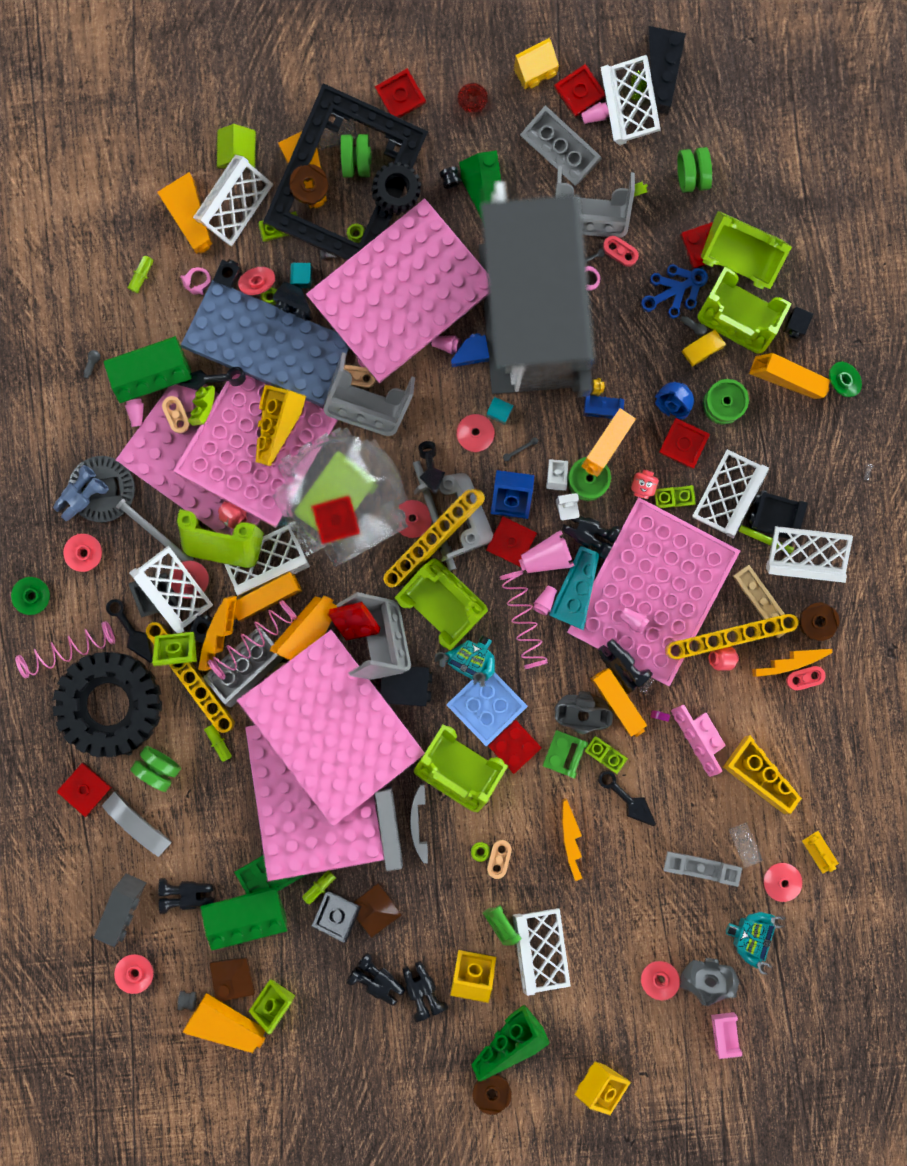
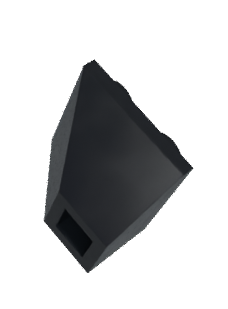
M284 281L273 296L276 306L279 307L278 309L286 313L296 314L295 317L305 321L307 319L312 321L313 316L302 289Z

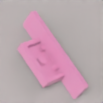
M684 705L672 709L671 712L675 721L682 729L685 738L689 741L705 772L709 777L720 774L722 769L714 754L726 745L708 714H701L693 720Z

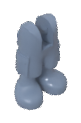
M86 465L79 469V476L76 482L67 485L53 506V509L59 512L68 504L70 505L61 515V518L65 521L70 520L78 512L84 510L90 503L89 497L95 493L105 494L109 490L103 481L95 478V472ZM87 482H89L88 486H87V487L84 489V491L82 492V489H81V488H82Z

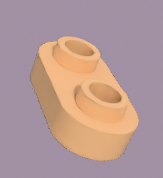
M344 365L343 369L352 375L351 386L370 388L375 384L376 379L367 368ZM365 376L370 377V380L368 382H365L363 380Z
M167 397L162 403V408L171 429L178 434L186 433L190 428V423L188 422L189 418L182 402L177 397ZM172 404H176L175 410L170 409ZM183 421V427L179 428L178 423Z
M498 840L492 846L487 871L495 879H500L506 874L512 849L506 840ZM500 846L505 847V851L503 853L498 851V848ZM499 865L501 868L499 871H494L493 867Z

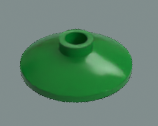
M837 362L832 365L829 371V379L833 388L845 397H854L859 394L862 389V380L858 371L847 362Z
M25 577L14 585L11 592V600L13 606L20 613L36 615L47 607L50 600V591L41 579ZM31 593L35 594V599L33 600L30 599Z

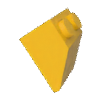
M550 38L515 55L514 71L524 89L528 87L534 88L540 81L544 79L549 80L558 72L559 64Z
M458 950L450 996L489 1003L496 957Z
M595 1061L588 1069V1073L583 1081L578 1085L574 1095L588 1108L611 1115L631 1082L608 1066Z

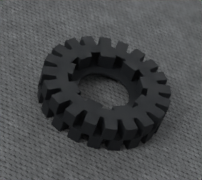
M116 652L94 653L79 659L77 663H73L66 669L68 672L59 679L57 684L60 686L58 690L54 691L53 700H56V706H52L53 716L58 718L56 725L59 731L64 732L65 736L63 738L69 744H74L76 746L75 749L82 753L87 752L90 756L106 758L126 754L143 745V742L148 740L154 733L153 729L160 720L159 711H162V701L159 698V695H161L160 687L156 685L154 681L156 678L152 672L148 671L145 668L146 666L139 660ZM105 683L118 685L126 692L129 699V709L124 719L117 724L109 726L99 724L93 720L87 708L88 697L92 690Z

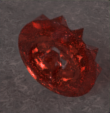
M469 83L460 89L458 103L465 112L473 114L481 112L487 105L488 95L480 84ZM469 94L473 97L478 96L476 104L473 101L468 102Z

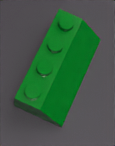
M176 336L104 361L111 388L119 403L191 379V366Z
M277 887L201 906L205 934L211 951L287 931V916Z

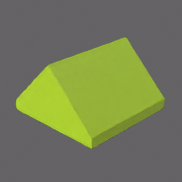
M231 124L219 129L217 132V168H227L235 155L245 157L249 161L248 163L255 168L256 131L237 124Z
M194 632L155 636L153 666L197 662Z
M270 979L248 1012L268 1034H271L292 1003L295 995Z

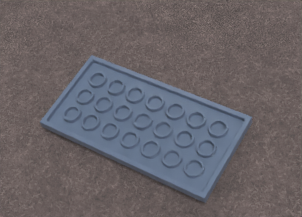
M213 280L181 343V348L228 368L240 367L247 376L273 387L306 396V401L321 407L325 404L332 377L342 352L347 355L350 349L337 332L309 320L305 321L295 317V314L286 313L279 310L276 306L246 295L236 289H230Z

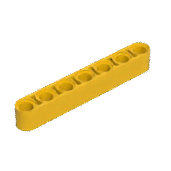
M479 489L466 490L384 574L385 584L388 587L403 585L483 504L485 499L483 492ZM472 493L476 495L475 503L470 500ZM458 507L463 509L461 517L457 514ZM446 520L450 524L448 530H446L444 527V522ZM432 534H435L437 538L435 543L431 541ZM419 547H421L424 552L422 557L418 554ZM406 560H408L411 565L409 570L405 566ZM394 573L397 575V582L393 581L392 576Z
M784 614L674 641L666 646L665 654L670 659H681L790 632L797 628L798 620L792 614ZM785 618L791 620L789 628H786L783 624ZM767 622H770L773 626L770 633L765 631L764 626ZM748 627H752L754 630V635L751 638L746 635ZM730 631L735 634L733 642H729L727 639V634ZM710 636H714L717 640L714 647L708 644ZM693 640L698 644V649L694 652L689 648V644ZM673 645L679 647V654L677 656H673L670 652Z
M153 622L146 628V634L153 644L155 643V636L152 630L155 626L160 627L161 632L159 635L171 634L162 623ZM192 662L183 663L181 667H177L175 664L169 665L216 730L221 733L231 731L235 725L233 717L203 679ZM189 672L195 675L192 683L186 679V675ZM201 687L206 690L204 698L198 696V689ZM211 703H215L218 707L215 714L209 711ZM223 718L229 721L227 729H223L220 725Z

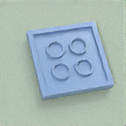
M496 673L485 681L484 687H481L478 682L474 684L473 680H471L446 704L485 746L493 741L528 707Z

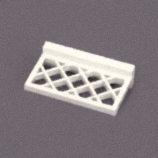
M644 55L613 66L606 65L601 67L614 141L622 145L627 143L626 141L661 131L648 57ZM643 62L644 69L639 75L633 69L636 64ZM624 68L627 70V73L621 81L617 78L616 71ZM631 73L638 77L633 87L626 84ZM641 80L647 82V88L644 93L636 89ZM624 85L631 89L625 99L620 96V91ZM634 92L642 95L636 105L629 102ZM645 98L650 100L651 103L647 112L639 108ZM627 104L634 107L629 117L623 114ZM637 110L645 114L639 124L632 120ZM649 116L654 119L655 127L646 129L643 127V124ZM630 122L638 126L634 133L627 135L626 128Z
M239 155L233 157L193 217L229 246L234 244L273 186V183L249 164L245 157ZM245 168L250 170L251 179L243 180L242 172ZM262 180L266 185L262 191L257 192L256 181ZM252 182L253 192L245 194L244 183ZM239 184L240 195L232 196V187ZM253 196L254 203L251 207H246L245 197ZM241 198L242 208L234 209L233 199ZM224 200H229L230 210L222 211L221 204ZM243 211V220L236 223L235 212ZM231 213L232 224L224 225L222 215ZM213 216H218L220 226L213 227L209 224ZM232 227L233 235L230 239L225 237L224 228Z
M727 449L692 518L734 539L768 473L769 467L759 465ZM728 456L735 458L738 466L728 469L725 463ZM750 465L756 468L753 475L744 476L742 467ZM740 469L742 478L732 481L729 471ZM727 473L729 483L719 486L717 482L718 475ZM744 481L745 491L736 494L733 484ZM731 485L734 495L723 498L720 488ZM718 489L721 499L710 502L708 498L709 492ZM735 498L736 508L727 511L724 501ZM722 502L725 512L714 515L711 505ZM709 506L712 514L711 517L703 518L698 515L702 508ZM727 516L728 524L726 528L717 524V517Z
M290 524L263 536L260 552L262 551L270 555L266 564L259 561L256 563L265 567L262 574H252L254 567L250 568L249 572L241 570L238 566L235 568L224 564L239 598L289 572L296 574L310 567ZM289 530L291 534L289 543L280 541L281 534ZM267 540L274 541L271 551L262 549L264 542ZM278 543L287 546L284 556L274 553ZM290 547L297 549L300 556L294 559L288 558L287 555ZM273 555L282 558L280 565L277 567L270 566ZM238 572L247 574L245 582L238 585L236 581Z
M775 526L766 569L769 574L846 583V569L853 536ZM779 532L788 533L791 538L781 544L778 541ZM801 535H807L810 540L800 547L795 539ZM820 537H826L829 543L819 549L814 541ZM840 539L847 540L846 546L838 551L834 543ZM794 541L798 549L788 554L784 547ZM813 543L817 551L808 557L803 549ZM832 545L837 553L827 559L823 551ZM781 549L787 555L781 561L774 560L775 553ZM801 551L806 559L800 563L795 562L792 557ZM821 554L825 561L820 565H815L811 559ZM840 556L843 560L842 567H833L830 562Z
M169 546L140 568H134L129 572L176 633H182L184 627L213 606ZM169 553L172 557L171 565L161 564L162 557ZM149 567H157L155 577H148L144 571ZM160 568L170 569L169 578H159ZM174 569L183 571L182 580L172 579ZM158 581L168 582L166 592L157 590ZM172 582L181 583L180 593L170 592ZM185 584H193V594L183 593ZM169 595L179 596L177 606L168 604ZM182 597L192 598L191 607L181 606ZM196 598L205 600L206 604L204 606L194 608ZM180 610H189V617L182 622L179 618Z
M560 909L512 915L514 931L516 934L519 933L522 938L516 943L523 992L529 996L534 995L536 992L571 986ZM555 914L556 922L550 927L544 921L548 915ZM535 917L539 920V923L534 930H531L527 925V918ZM542 923L550 929L544 939L536 933ZM552 932L559 936V941L555 946L547 942ZM534 935L542 940L536 950L530 946V940ZM545 943L553 948L547 958L539 953ZM555 951L560 953L562 957L557 966L550 961ZM537 954L545 959L539 969L533 966V959ZM548 962L555 967L550 977L541 972ZM558 970L564 974L565 982L556 983L552 980ZM539 974L548 979L543 986L536 987L535 980Z

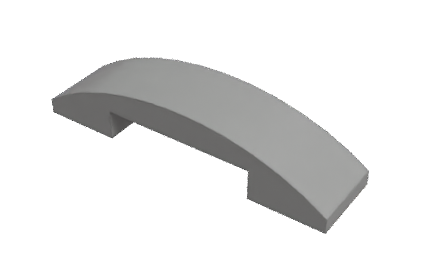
M424 783L420 784L412 804L411 834L420 859L423 863H428L427 841L420 842L418 805H425L426 803Z
M116 791L103 803L102 807L128 834L159 857L172 843L163 833L153 828L133 810L129 803Z
M667 851L663 871L694 876L738 887L742 867Z

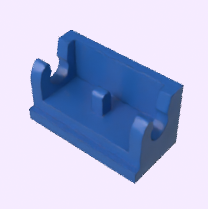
M589 395L585 397L583 416L613 419L620 408L623 410L624 399Z

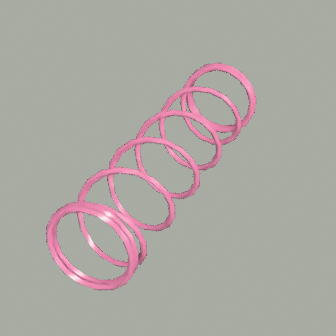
M521 570L506 575L500 576V580L509 579L502 585V587L505 589H526L522 593L511 598L507 602V605L530 606L528 610L522 612L521 614L517 615L511 620L512 623L516 624H536L532 628L518 635L516 638V640L519 641H540L539 644L525 651L521 655L522 658L545 659L542 661L524 665V669H529L543 664H547L548 662L546 657L523 656L527 652L538 647L542 643V640L518 639L521 635L534 629L538 625L536 622L513 621L517 617L531 610L533 607L532 605L528 604H509L510 601L524 594L528 590V588L526 587H504L506 583L522 575L523 571Z
M283 600L279 601V603L282 606V608L286 611V613L290 616L291 622L284 620L272 610L268 611L276 627V634L269 631L258 622L254 623L262 638L263 645L257 644L256 642L248 638L246 635L241 633V638L247 647L249 657L240 654L231 646L227 645V649L235 664L234 669L228 667L220 660H218L216 657H213V660L208 661L209 666L220 679L224 680L226 676L224 672L220 669L216 661H218L220 664H222L230 670L237 669L236 661L230 649H232L234 652H236L238 655L244 658H250L251 653L244 637L252 643H254L255 645L264 647L265 642L257 624L267 632L273 635H278V627L271 613H273L275 616H277L284 622L290 624L292 623V619H297L295 613Z
M107 621L101 623L104 634L103 647H99L85 629L87 639V652L85 654L77 649L70 636H68L70 645L69 660H65L51 642L54 657L53 666H47L39 657L36 649H34L37 661L36 672H29L24 658L18 655L15 660L20 674L23 678H28L29 674L36 675L39 669L38 658L43 665L50 669L53 668L55 665V652L62 660L70 662L72 658V645L80 654L87 655L89 651L88 637L100 649L105 647L106 638L111 645L115 644L114 633Z

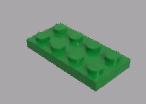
M264 855L234 872L246 894L277 887V890L280 891L305 876L301 875L268 881Z

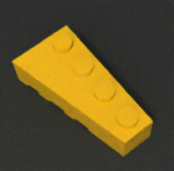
M745 736L723 768L780 812L791 814L802 798L786 778L784 779L777 767L771 763L764 751L758 747L752 736Z

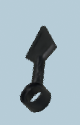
M232 367L226 374L207 375L200 369L191 373L190 380L178 383L177 385L199 390L206 383L229 381L232 386H240L245 382L246 376L240 367ZM235 374H241L239 378L232 379Z
M424 441L419 444L418 449L420 457L426 460L427 470L420 476V479L433 493H437L445 472L434 467L435 443Z
M110 600L106 605V611L111 616H117L129 634L127 648L146 661L153 663L150 639L147 634L135 631L127 617H125V605L121 600ZM114 602L119 603L121 606L118 613H113L110 609L111 604Z
M605 770L599 774V784L604 788H611L626 802V814L628 817L651 826L656 825L644 797L631 798L616 783V776L612 772ZM605 774L612 776V782L609 785L602 783V777Z

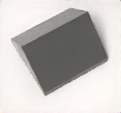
M165 572L159 574V578H169V575ZM158 581L157 590L166 592L168 582ZM137 582L129 583L141 618L159 613ZM169 595L168 604L177 606V596Z

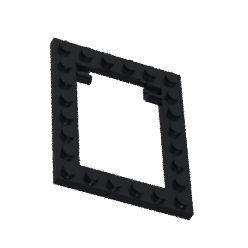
M323 83L263 224L347 261L387 229L393 213L389 215L388 211L382 212L380 206H375L360 244L289 213L295 200L290 192L291 174L297 167L311 163L325 128L338 133L344 119L347 121L352 119L385 134V138L389 139L384 155L395 159L393 165H396V162H401L402 166L408 164V169L413 168L428 131ZM330 116L335 118L334 123L329 121ZM395 146L400 148L399 152L394 151ZM398 180L388 181L385 184L387 193L395 198L401 197L405 185Z

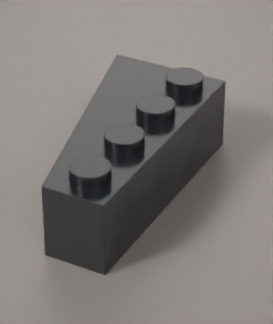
M648 26L646 33L647 57L657 113L668 115L672 104L686 33Z

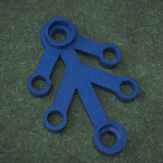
M675 264L669 265L666 270L667 275L670 277L678 275L687 278L683 282L662 277L659 273L652 274L650 277L652 285L657 286L661 284L670 287V289L655 297L651 295L645 296L641 301V308L645 312H651L658 303L675 295L672 307L668 310V316L675 319L680 314L679 308L685 289L692 286L690 296L684 305L688 310L694 309L697 305L696 298L699 288L703 287L708 281V274L704 269L696 268L693 271L678 268ZM674 268L676 273H671L669 269ZM699 275L701 281H696L695 276ZM653 277H658L659 282H654ZM692 301L694 306H688L687 302ZM650 302L652 306L647 308L645 303ZM671 310H676L677 315H672Z

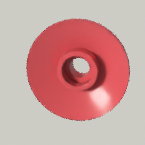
M267 267L252 268L240 277L238 287L246 295L264 293L274 284L275 274Z
M472 414L466 416L457 427L458 442L464 449L470 452H481L487 449L493 442L494 427L491 421L483 415ZM478 429L479 434L473 435L472 430Z
M417 500L403 502L398 506L394 514L396 529L400 534L408 538L421 537L430 528L432 523L428 507ZM415 515L416 521H409V517Z
M89 534L74 535L65 544L63 551L65 562L70 568L79 572H87L94 569L102 558V547L99 541ZM83 550H87L88 552L87 556L85 557L82 556Z
M196 561L181 562L202 591L205 592L209 583V576L204 566ZM174 569L172 579L182 580L183 571ZM172 582L171 587L173 591L180 593L181 583ZM185 584L183 593L193 594V584Z
M777 863L771 866L765 873L764 888L772 899L787 902L793 900L800 893L802 877L794 866L788 863ZM783 880H787L788 882L787 886L782 887L781 885Z
M131 954L122 958L114 972L118 987L130 994H138L145 991L150 986L154 975L153 967L149 960L138 954ZM134 969L138 970V976L133 975L132 971Z
M655 961L648 964L643 970L641 983L644 991L651 998L668 1000L677 993L680 986V977L677 970L671 964L664 961ZM659 976H663L665 981L661 982Z

